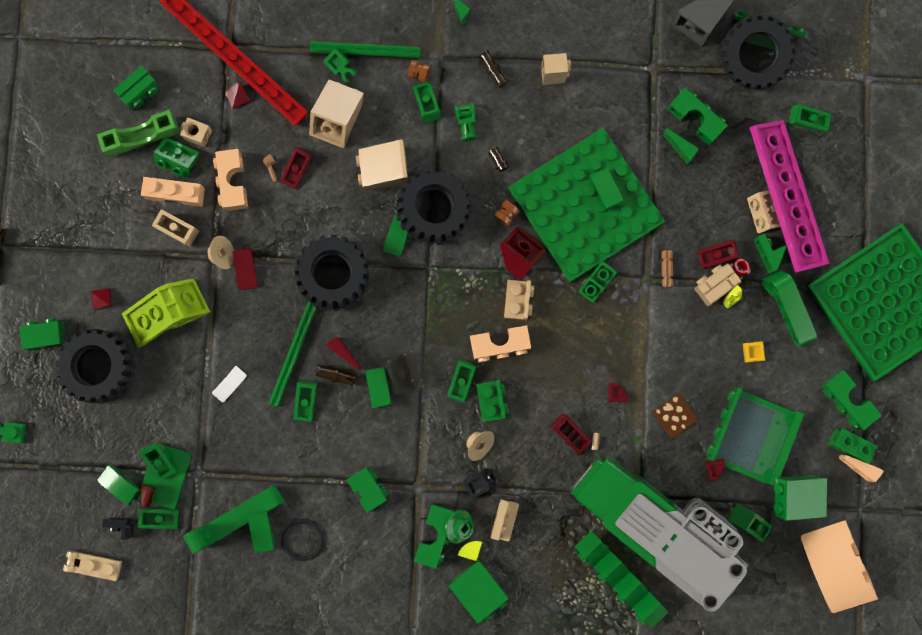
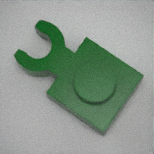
M335 48L323 60L335 75L341 73L342 80L346 83L350 82V79L347 77L348 72L353 76L357 74L353 68L347 66L350 61L338 48Z
M4 422V427L0 424V437L2 436V441L24 443L26 424Z

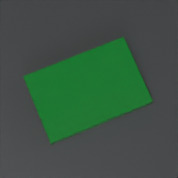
M165 446L167 456L176 467V473L158 481L147 466L142 485L155 487L152 504L176 510L193 453ZM140 490V493H139V496H138V500H141V501H142V499H141V490Z

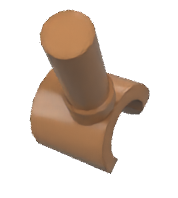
M271 154L263 159V162L270 172L272 181L276 182L277 178L272 168V165L276 162Z

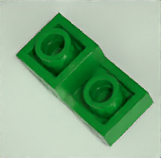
M602 260L578 292L593 303L618 271Z
M108 465L97 480L110 493L127 505H131L141 490L130 478L124 477L112 465Z

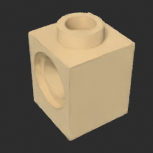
M187 117L186 122H183L181 125L180 135L187 141L206 147L212 129L206 124ZM193 129H199L196 135H191Z

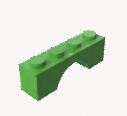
M170 110L152 115L147 122L139 126L127 129L114 128L97 134L102 152L108 157H112L162 140L165 137L179 134L180 130L175 115Z

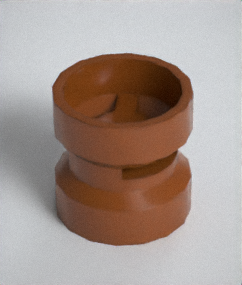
M412 59L407 77L411 79L417 78L420 82L426 83L431 65L426 63L420 64L419 61Z
M505 200L502 203V208L494 214V217L509 227L513 217L517 216L520 210L511 202Z

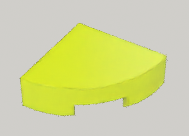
M738 285L725 297L723 305L726 308H730L742 299V289Z
M472 541L465 544L460 549L458 556L477 561L482 541Z

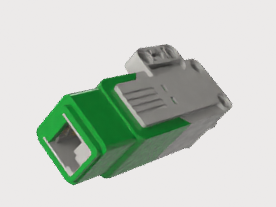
M608 454L604 458L598 455L571 490V494L575 496L577 501L604 521V526L608 531L707 611L713 612L719 609L747 573L746 568L748 564L737 553L743 546V539L731 522L700 498L691 499L681 509L644 478L638 475L634 476Z

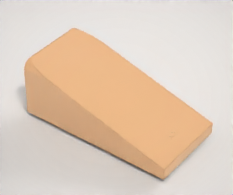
M839 455L838 457L868 482H876L884 472L882 469L847 455Z

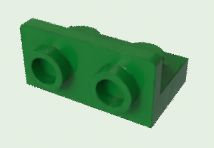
M165 137L154 151L155 164L160 168L174 172L177 176L187 179L190 177V169L199 158L198 151L168 137Z
M500 380L476 384L482 421L506 419L505 415L509 414L507 403H503L502 395H506L504 384H500Z

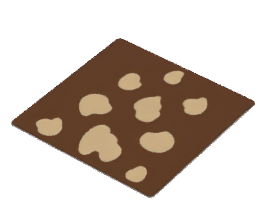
M679 393L652 412L671 439L698 421L696 415Z

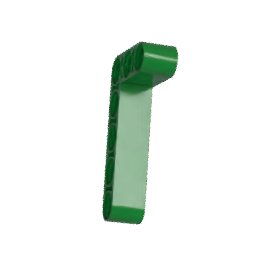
M273 485L208 524L190 531L183 538L192 554L248 524L247 514L268 512L285 501L276 485Z

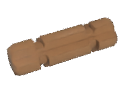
M671 250L662 251V277H664L662 279V286L665 288L673 286V261H671L673 252Z

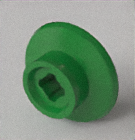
M460 509L450 515L445 526V535L448 541L458 544L472 535L474 525L470 513Z

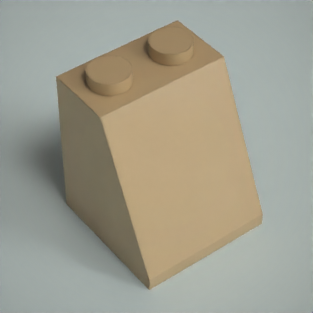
M328 80L311 110L309 135L344 148L362 107L364 93L342 85L339 82Z
M403 140L358 149L359 155L356 156L357 167L361 168V174H358L359 186H363L364 191L400 187L408 182Z

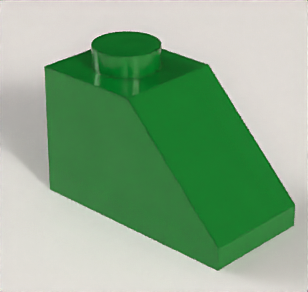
M737 504L731 511L728 519L733 525L764 543L773 527L759 515L740 504Z

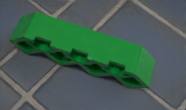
M592 531L574 546L580 552L577 556L585 564L589 562L598 572L596 576L604 585L608 582L618 593L616 595L617 599L623 605L629 604L637 613L635 618L643 626L647 624L652 629L669 613Z

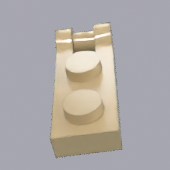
M67 551L66 557L68 559L67 563L64 564L63 571L112 581L118 580L122 561L77 551ZM76 559L81 560L79 566L74 565Z

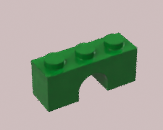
M686 88L682 90L667 108L680 121L687 115H696L701 121V127L695 135L708 146L728 126L723 117L713 113L707 103H702L692 90H687Z
M844 370L837 371L820 385L824 389V395L836 403V409L841 414L846 415L849 419L848 423L855 430L867 429L882 416L870 400L862 401L857 406L850 402L849 392L856 384Z
M435 504L431 505L426 524L432 525L437 529L438 538L432 543L420 541L414 562L435 569L438 564L442 565L445 554L441 552L443 546H448L449 543L445 535V526L454 510Z

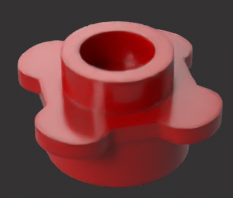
M739 258L735 263L729 264L740 279L745 274L748 275L751 272L748 262Z

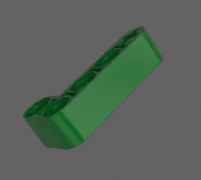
M779 270L763 278V286L770 295L774 296L795 345L801 348L816 340L817 334L791 275Z

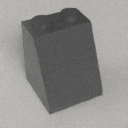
M695 0L678 11L672 26L703 46L734 0Z

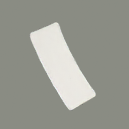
M235 366L212 394L221 402H224L247 375Z

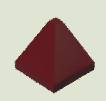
M241 82L236 83L225 91L232 109L250 102Z
M110 288L91 291L93 310L113 307Z
M142 485V507L151 506L155 487Z

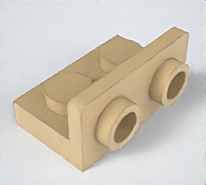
M769 190L758 192L747 198L757 233L781 227Z
M507 280L504 318L527 320L528 316L532 315V305L529 304V298L533 297L534 286L531 285L530 280Z
M500 499L490 536L491 539L510 541L519 507L518 503Z

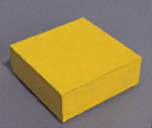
M763 341L743 343L745 363L765 361Z

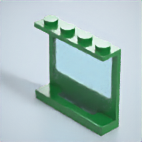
M734 388L727 397V401H729L727 408H724L720 415L722 419L721 424L715 428L713 433L715 437L714 442L708 446L706 451L708 455L707 460L714 461L715 459L724 458L725 467L770 486H775V478L780 477L804 414L788 410L742 391V388Z

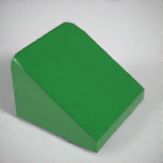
M454 0L455 11L463 26L470 17V8L460 0Z

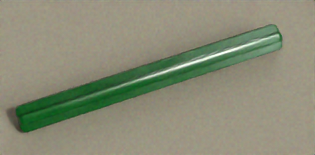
M311 41L309 46L310 52L331 53L335 48H338L343 54L408 58H420L421 55L420 47L322 41Z
M310 302L307 303L269 400V404L278 407L317 309Z

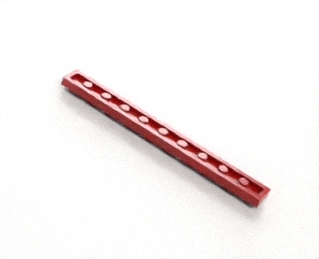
M185 0L160 1V4L295 127L309 114L308 111Z

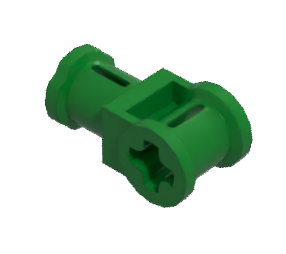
M473 102L463 106L454 105L456 120L462 131L461 141L468 142L478 139L474 129L476 117Z

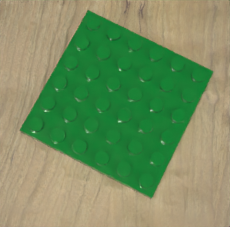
M604 128L596 131L508 187L513 198L569 283L600 264L602 260L605 261L665 222ZM606 168L609 170L624 200L623 203L608 210L604 209L590 178V175Z
M900 223L806 286L872 382L878 380L922 350V250L903 223Z

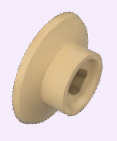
M216 236L208 248L209 260L221 269H229L234 264L232 253L234 248L231 242L224 236Z
M491 431L475 432L468 438L467 447L470 460H480L492 448L494 434Z

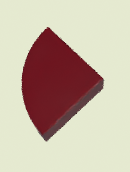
M609 383L608 402L628 403L625 391L619 385Z
M724 458L705 462L710 482L716 480L725 468Z

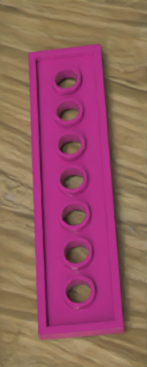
M784 120L750 127L795 273L829 264ZM770 139H773L775 145L771 144ZM776 157H779L780 164L776 161ZM781 174L786 177V182L782 179ZM787 192L791 194L792 199L788 198ZM793 210L797 212V218L794 216ZM799 228L802 229L803 236L799 233ZM805 246L808 248L809 254L805 252Z

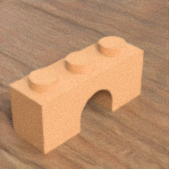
M239 149L215 152L216 158H213L214 168L218 170L216 185L217 188H220L221 194L218 195L219 206H222L225 211L248 208L246 189L243 186L234 187L230 185V179L233 174L244 172L242 153Z
M143 177L141 196L146 200L158 202L170 200L184 205L203 207L205 188L201 184Z
M527 325L508 329V342L502 346H497L491 342L489 332L470 336L474 360L478 359V362L489 361V357L497 356V359L509 357L508 354L516 352V355L527 354V350L531 349Z

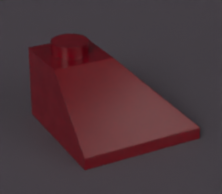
M518 226L500 244L506 269L521 281L547 250V248Z

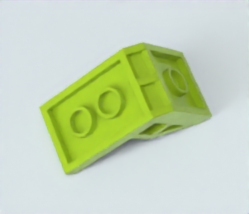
M193 278L167 283L156 288L123 312L122 315L137 346L142 347L166 330L177 328L210 313V310Z

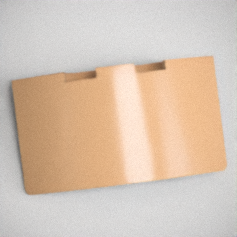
M846 521L801 535L810 565L832 613L878 599L860 556H856L859 555V551Z

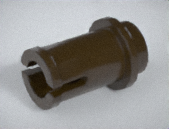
M498 147L488 152L496 166L495 170L503 172L509 168V162L505 161Z

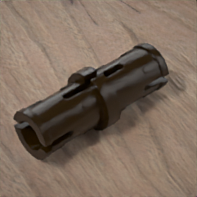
M489 50L481 53L479 59L484 64L487 70L486 73L491 76L498 89L502 88L508 83V80L500 70V65L494 61Z
M318 365L317 370L324 371V373L318 371L316 372V377L332 380L333 383L340 382L351 386L354 385L355 381L347 378L354 380L356 374L340 371L339 368L332 369Z

